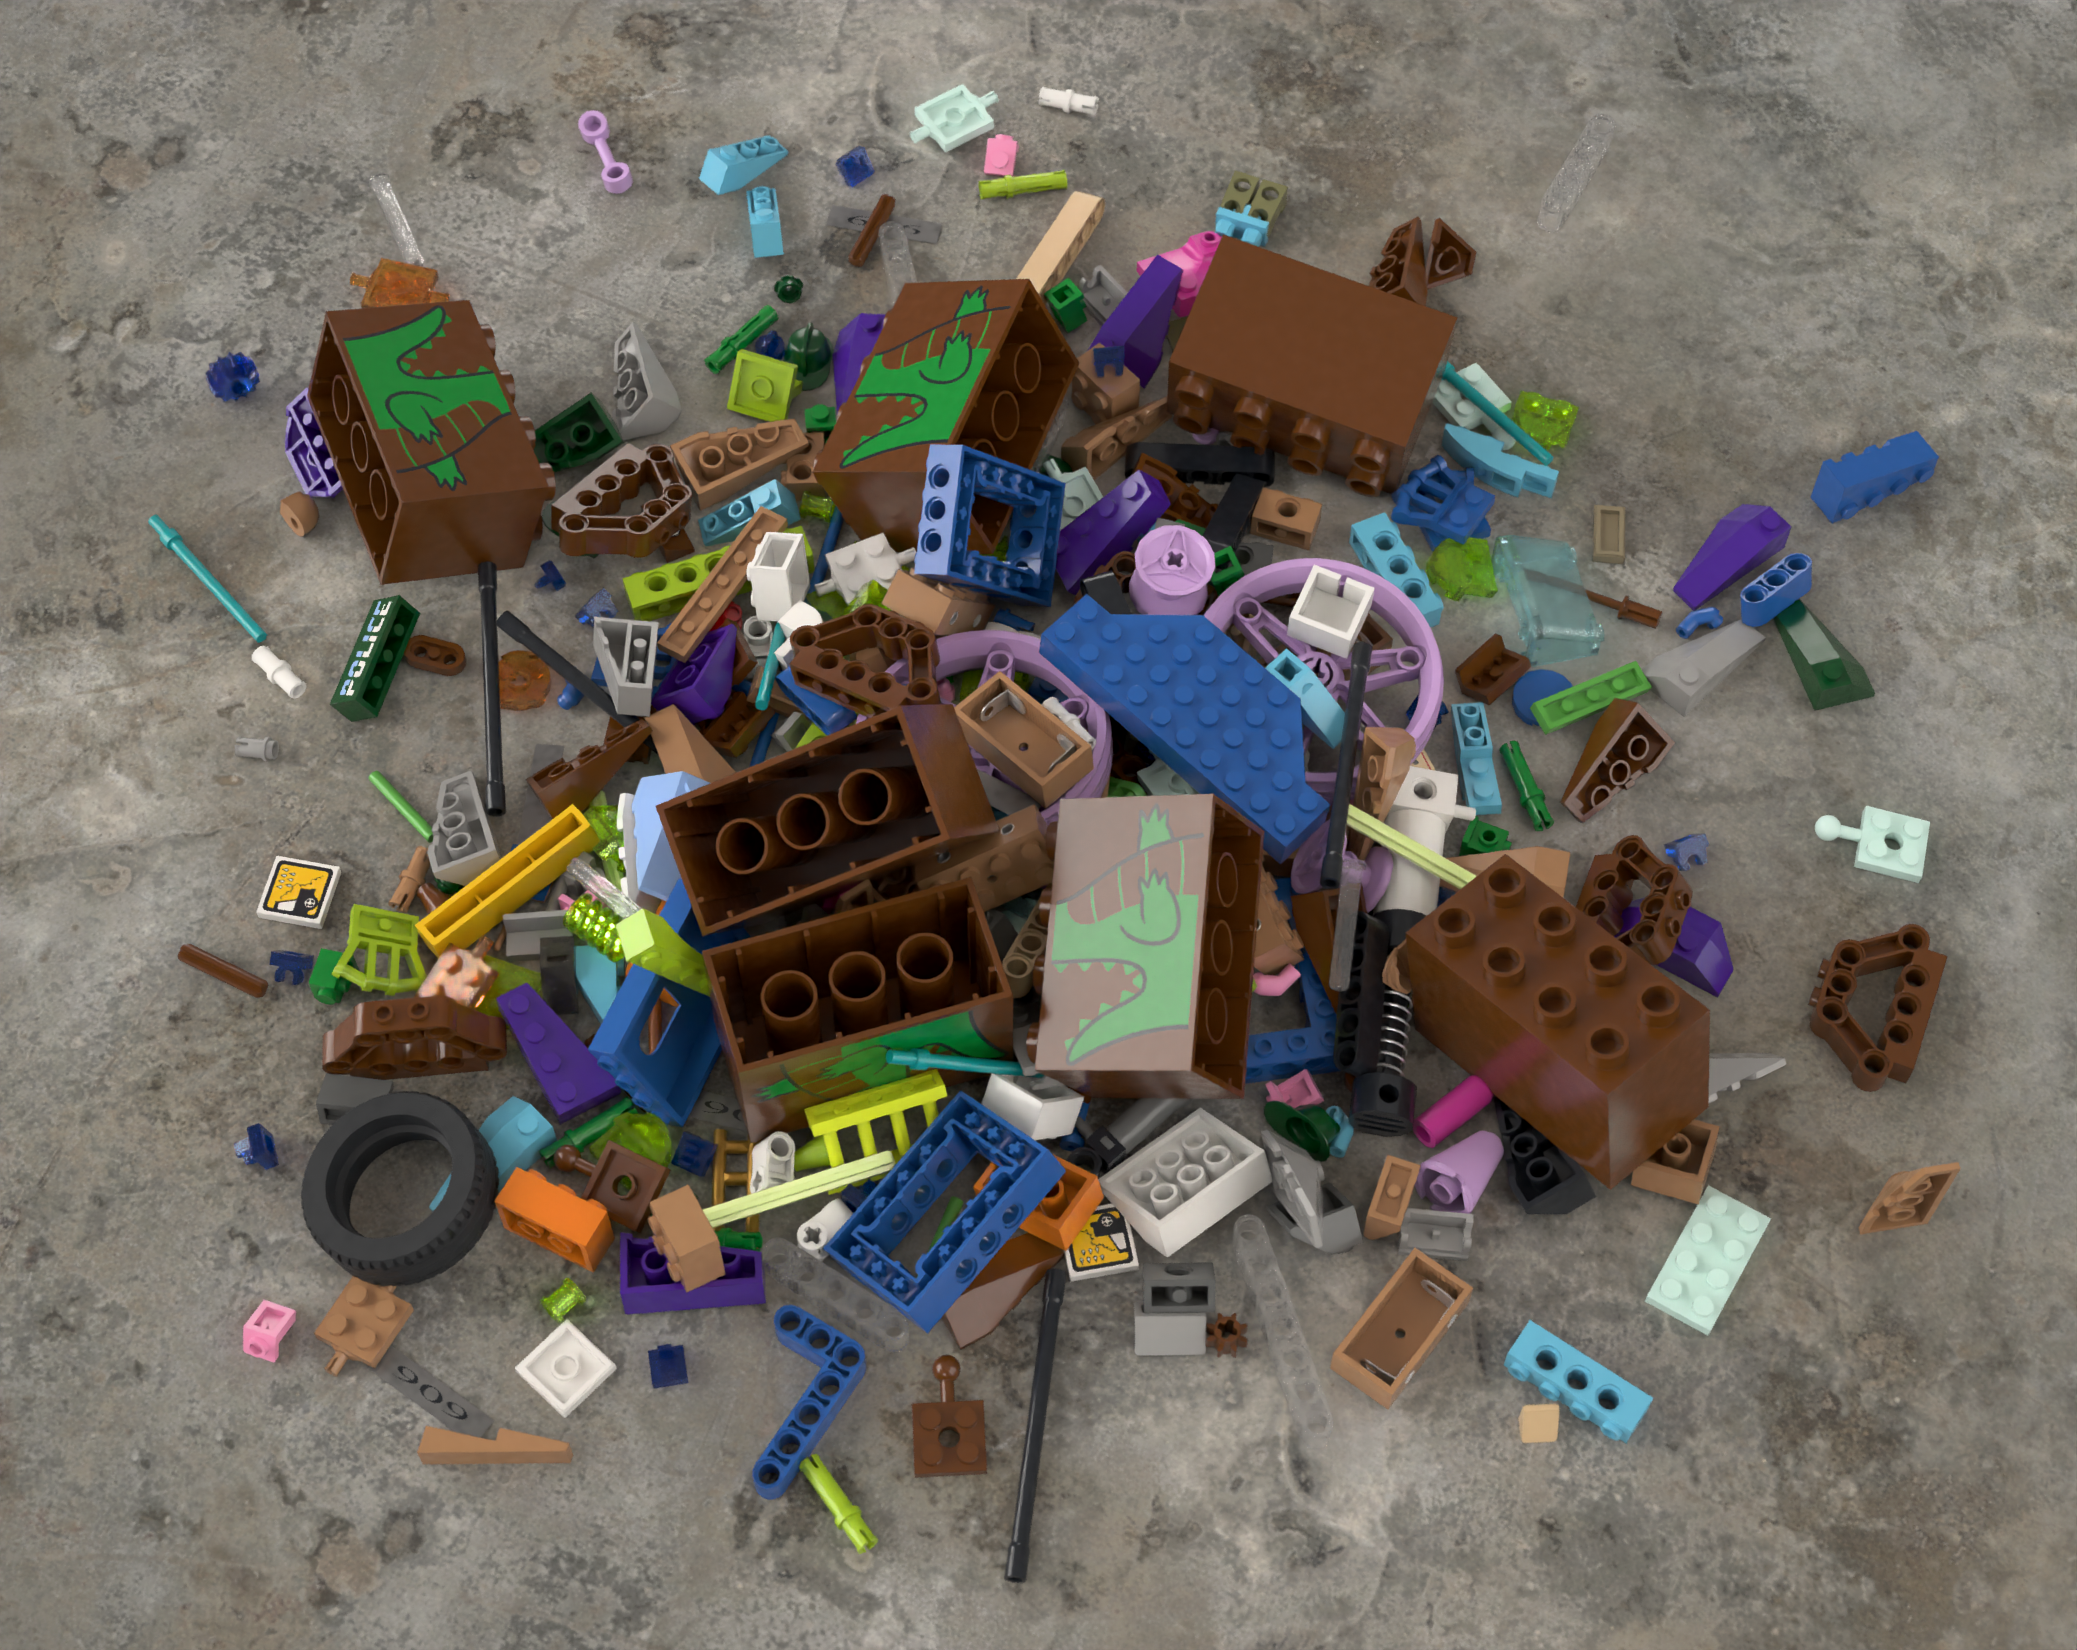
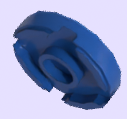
M1538 669L1527 672L1518 679L1513 689L1512 706L1516 715L1524 723L1531 726L1533 724L1540 726L1530 710L1532 704L1571 688L1573 685L1565 676L1552 670Z

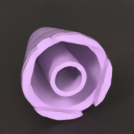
M1479 1131L1422 1162L1415 1184L1418 1195L1421 1199L1426 1196L1433 1203L1430 1207L1431 1210L1471 1214L1504 1155L1500 1138L1494 1133Z

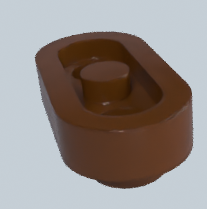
M425 635L411 637L404 652L406 661L410 666L444 676H454L461 673L467 663L464 650L460 645ZM421 653H425V655H424L423 657H418V656H417V655H419V654H421ZM449 661H455L452 664H447Z

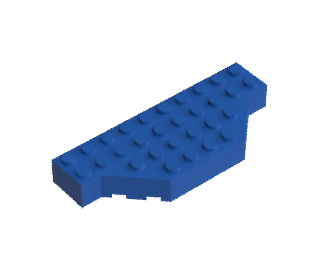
M1086 594L1041 634L1039 653L1197 792L1200 794H1215L1264 831L1263 849L1278 863L1282 864L1325 823L1331 804L1307 785L1305 780L1301 699L1204 615L1110 614Z

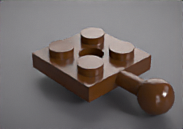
M608 1140L597 1165L581 1158L580 1151L573 1145H563L554 1154V1163L559 1170L563 1172L576 1170L590 1177L581 1199L585 1201L594 1199L606 1207L609 1219L639 1233L642 1232L651 1213L650 1202L658 1198L671 1169ZM629 1177L632 1182L631 1190L628 1194L621 1196L617 1189L618 1183L621 1179Z
M951 1355L939 1356L932 1366L933 1375L940 1382L941 1402L912 1404L915 1478L987 1474L984 1401H955L954 1381L960 1375L961 1367L959 1361ZM953 1430L959 1435L960 1440L953 1447H945L939 1442L940 1435L944 1431Z

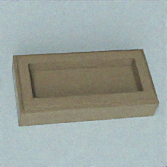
M1594 505L1592 562L1624 564L1625 507Z

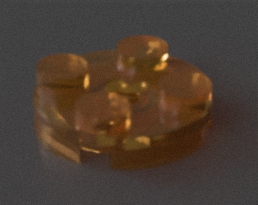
M517 650L502 655V660L499 661L500 708L511 711H524L543 706L546 701L545 697L549 694L552 685L548 665L530 651ZM517 676H523V679L526 681L522 685L511 683L517 680Z

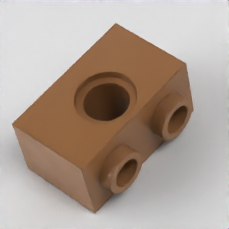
M1263 488L1252 515L1250 534L1310 550L1320 523L1322 504L1314 502L1309 498L1288 495L1280 490Z

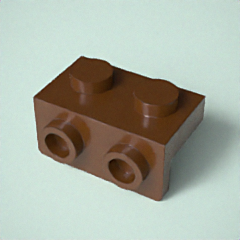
M1495 633L1455 669V674L1462 694L1491 705L1531 668L1528 657L1506 649L1502 636Z

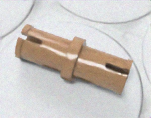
M417 846L407 869L403 870L399 875L401 881L388 902L392 908L398 905L396 910L399 912H408L418 889L426 882L424 877L431 865L428 854H426L428 848Z

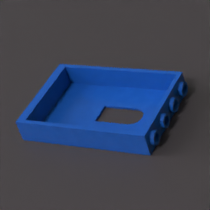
M678 879L659 915L666 920L671 928L688 945L700 954L704 950L751 938L744 928L702 936L682 879ZM633 964L592 1040L588 1051L598 1060V1066L608 1071L615 1078V1084L626 1090L633 1097L632 1102L643 1108L650 1115L649 1120L652 1123L666 1128L668 1125L684 1126L722 1051V1047L715 1027L709 996ZM665 988L679 1005L656 1049L651 1054L646 1055L640 1047V1034L662 990Z

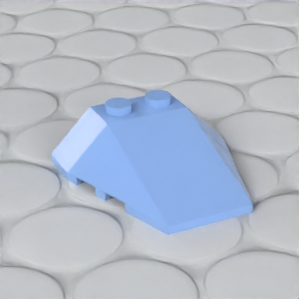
M684 771L641 778L632 802V813L635 814L636 825L634 828V838L637 839L638 850L635 855L638 890L667 901L678 879H682L655 806L710 784V782Z

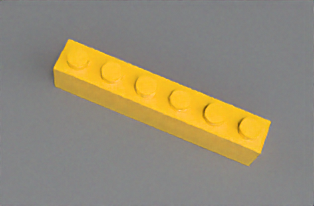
M573 804L418 922L415 927L425 945L446 965L503 920L504 914L513 913L566 872L583 851L589 854L601 845L592 823Z

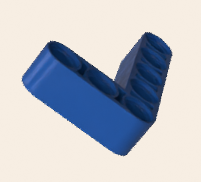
M785 1305L775 1313L774 1326L778 1341L821 1369L753 1468V1480L756 1491L762 1498L768 1500L779 1498L785 1493L800 1471V1463L810 1456L866 1372L865 1351L857 1341L795 1305ZM789 1321L799 1323V1326L792 1331L782 1328ZM817 1339H825L829 1342L826 1347L820 1349L812 1346V1343ZM849 1356L856 1357L859 1360L853 1366L841 1364V1361ZM828 1385H834L839 1388L838 1392L833 1395H824L821 1391ZM808 1414H815L819 1417V1420L812 1425H806L801 1422L802 1418ZM789 1443L799 1446V1449L793 1454H785L781 1450ZM767 1473L779 1475L778 1480L772 1484H765L761 1481L762 1477Z

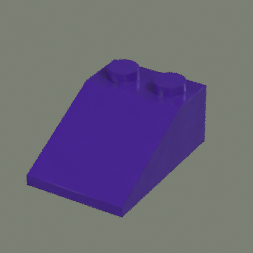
M731 624L708 632L686 663L676 659L651 701L652 706L657 711L674 704L693 725L706 719L713 720L723 713L724 705L731 694L737 633L735 625Z

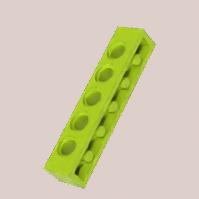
M803 527L786 528L783 533L803 534L809 574L813 573L815 569L814 556ZM731 545L717 551L697 554L690 559L676 563H667L659 568L646 572H636L629 577L622 578L625 595L634 620L652 621L681 612ZM747 580L737 595L752 591L751 581Z

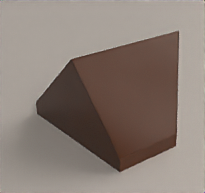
M1441 218L1435 220L1425 268L1427 290L1472 275L1476 251Z

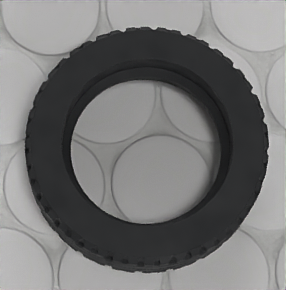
M414 1091L381 1095L354 1107L344 1114L327 1130L316 1145L309 1158L302 1181L301 1205L304 1210V1220L317 1244L352 1276L358 1277L362 1281L375 1285L381 1284L382 1286H401L423 1282L445 1272L464 1258L487 1229L494 1214L493 1211L496 1207L495 1199L499 1193L497 1162L484 1136L463 1112L447 1100L428 1093ZM415 1140H433L445 1146L452 1157L451 1179L441 1202L424 1221L404 1233L386 1238H367L354 1229L350 1223L351 1197L360 1176L378 1156L392 1147Z

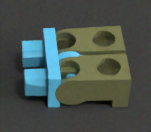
M1235 170L1216 213L1215 233L1221 237L1224 234L1258 247H1265L1279 214L1283 212L1286 206L1288 186L1265 179L1262 180L1259 186L1260 178ZM1239 182H1246L1251 188L1239 187ZM1272 190L1278 194V197L1268 196L1266 191Z

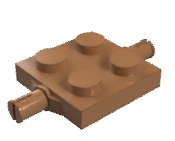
M354 1276L350 1279L314 1332L318 1340L332 1346L336 1351L324 1368L325 1371L337 1377L347 1360L361 1361L376 1368L414 1311L410 1303L394 1295L393 1292L397 1286L370 1284Z

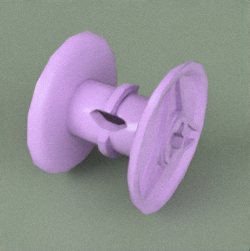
M1164 525L1151 530L1139 542L1135 552L1136 569L1129 582L1130 598L1136 610L1142 615H1198L1203 610L1208 598L1207 583L1210 581L1215 569L1214 552L1211 546L1198 532L1181 525Z
M1330 820L1325 821L1300 846L1291 870V886L1296 893H1311L1322 888L1320 876L1323 857L1326 853ZM1345 833L1342 855L1343 867L1339 887L1362 883L1368 914L1382 898L1390 882L1393 870L1392 854L1387 848L1372 847L1364 863H1361L1357 860L1354 853L1345 851L1347 844V835Z

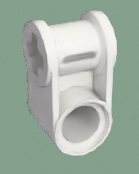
M757 615L747 619L743 628L744 637L758 662L747 675L748 679L753 678L759 665L765 667L773 637L771 622L757 620ZM755 634H764L761 637H754Z
M782 1131L774 1132L753 1148L752 1177L750 1182L751 1194L795 1180V1143L787 1133Z
M841 1199L831 1201L818 1214L799 1227L797 1232L798 1255L803 1261L811 1264L819 1263L829 1255L823 1249L824 1246L853 1214Z

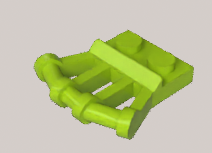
M354 904L350 912L348 946L331 975L338 979L341 976L362 987V991L367 992L375 989L385 991V995L389 996L409 991H415L418 994L426 993L429 987L428 978L417 952L418 930L415 925L419 922V916ZM357 948L365 950L364 973L348 965ZM377 952L388 954L387 978L375 976ZM400 956L405 957L413 978L398 980Z

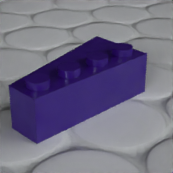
M1141 470L1136 471L1060 530L1056 569L1067 592L1077 595L1080 590V579L1093 576L1100 565L1106 566L1117 553L1123 551L1131 552L1133 549L1132 545L1139 535H1145L1155 524L1157 517L1160 518L1171 503L1159 480Z
M528 983L496 998L498 1009L503 1019L506 1021L513 1038L560 1125L621 1094V1088L615 1084V1078L608 1071L598 1066V1060L588 1051V1048Z
M620 1232V1295L625 1315L765 1304L766 1285L762 1252L720 1246L725 1275L686 1292L681 1281L676 1283L673 1281L666 1265L669 1261L665 1254L660 1255L651 1236H649V1239L633 1238V1234Z

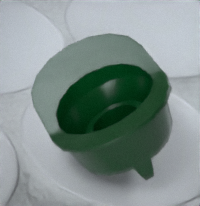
M808 323L807 327L797 329L790 336L783 361L798 366L796 380L803 381L802 391L816 389L827 380L831 367L833 344L823 332L814 328L812 323Z
M1275 1100L1269 1101L1264 1106V1116L1267 1122L1279 1135L1306 1150L1313 1160L1324 1162L1330 1157L1329 1144L1339 1134L1341 1128L1324 1109L1315 1104L1300 1105L1293 1108L1284 1102Z

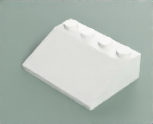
M1202 1108L1194 1111L1098 1179L1102 1193L1149 1245L1167 1258L1273 1182L1265 1151Z

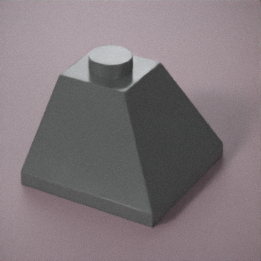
M1329 1182L1321 1185L1323 1192V1247H1319V1249L1329 1254H1342L1352 1250L1353 1246L1363 1243V1238L1354 1205ZM1280 1201L1267 1206L1268 1212L1291 1236L1314 1246Z

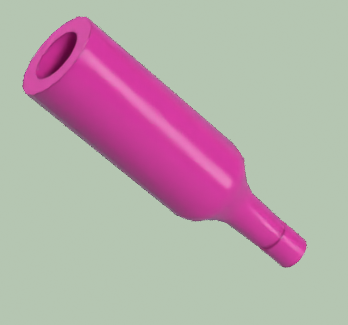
M1472 1075L1467 1077L1414 1119L1413 1131L1425 1146L1434 1148L1490 1104L1493 1093L1488 1085L1478 1076Z

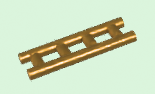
M714 1130L711 1207L725 1202L726 1186H746V1195L751 1194L752 1151L756 1144L761 1141L750 1143L749 1136L748 1140H727V1130ZM727 1154H747V1172H726ZM760 1213L746 1217L745 1232H759ZM725 1224L713 1228V1230H720L721 1228H725Z

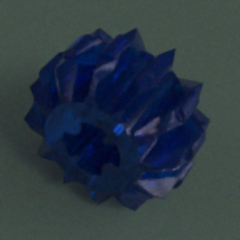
M229 352L223 358L218 356V361L209 363V370L205 372L211 393L216 398H221L224 402L230 399L237 402L242 396L248 398V392L256 391V384L260 382L259 373L254 361L251 360L250 356H244L242 352L235 355Z

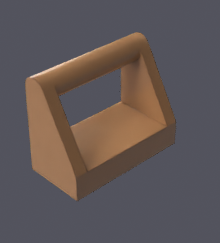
M1387 1155L1367 1214L1363 1233L1364 1237L1376 1240L1400 1232L1421 1165Z

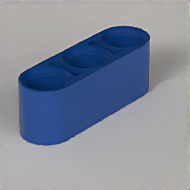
M1803 553L1790 554L1744 587L1740 594L1742 622L1752 627L1762 626L1809 592L1812 587L1811 558Z
M790 666L775 677L782 692L825 735L840 731L857 719L855 711L795 685Z

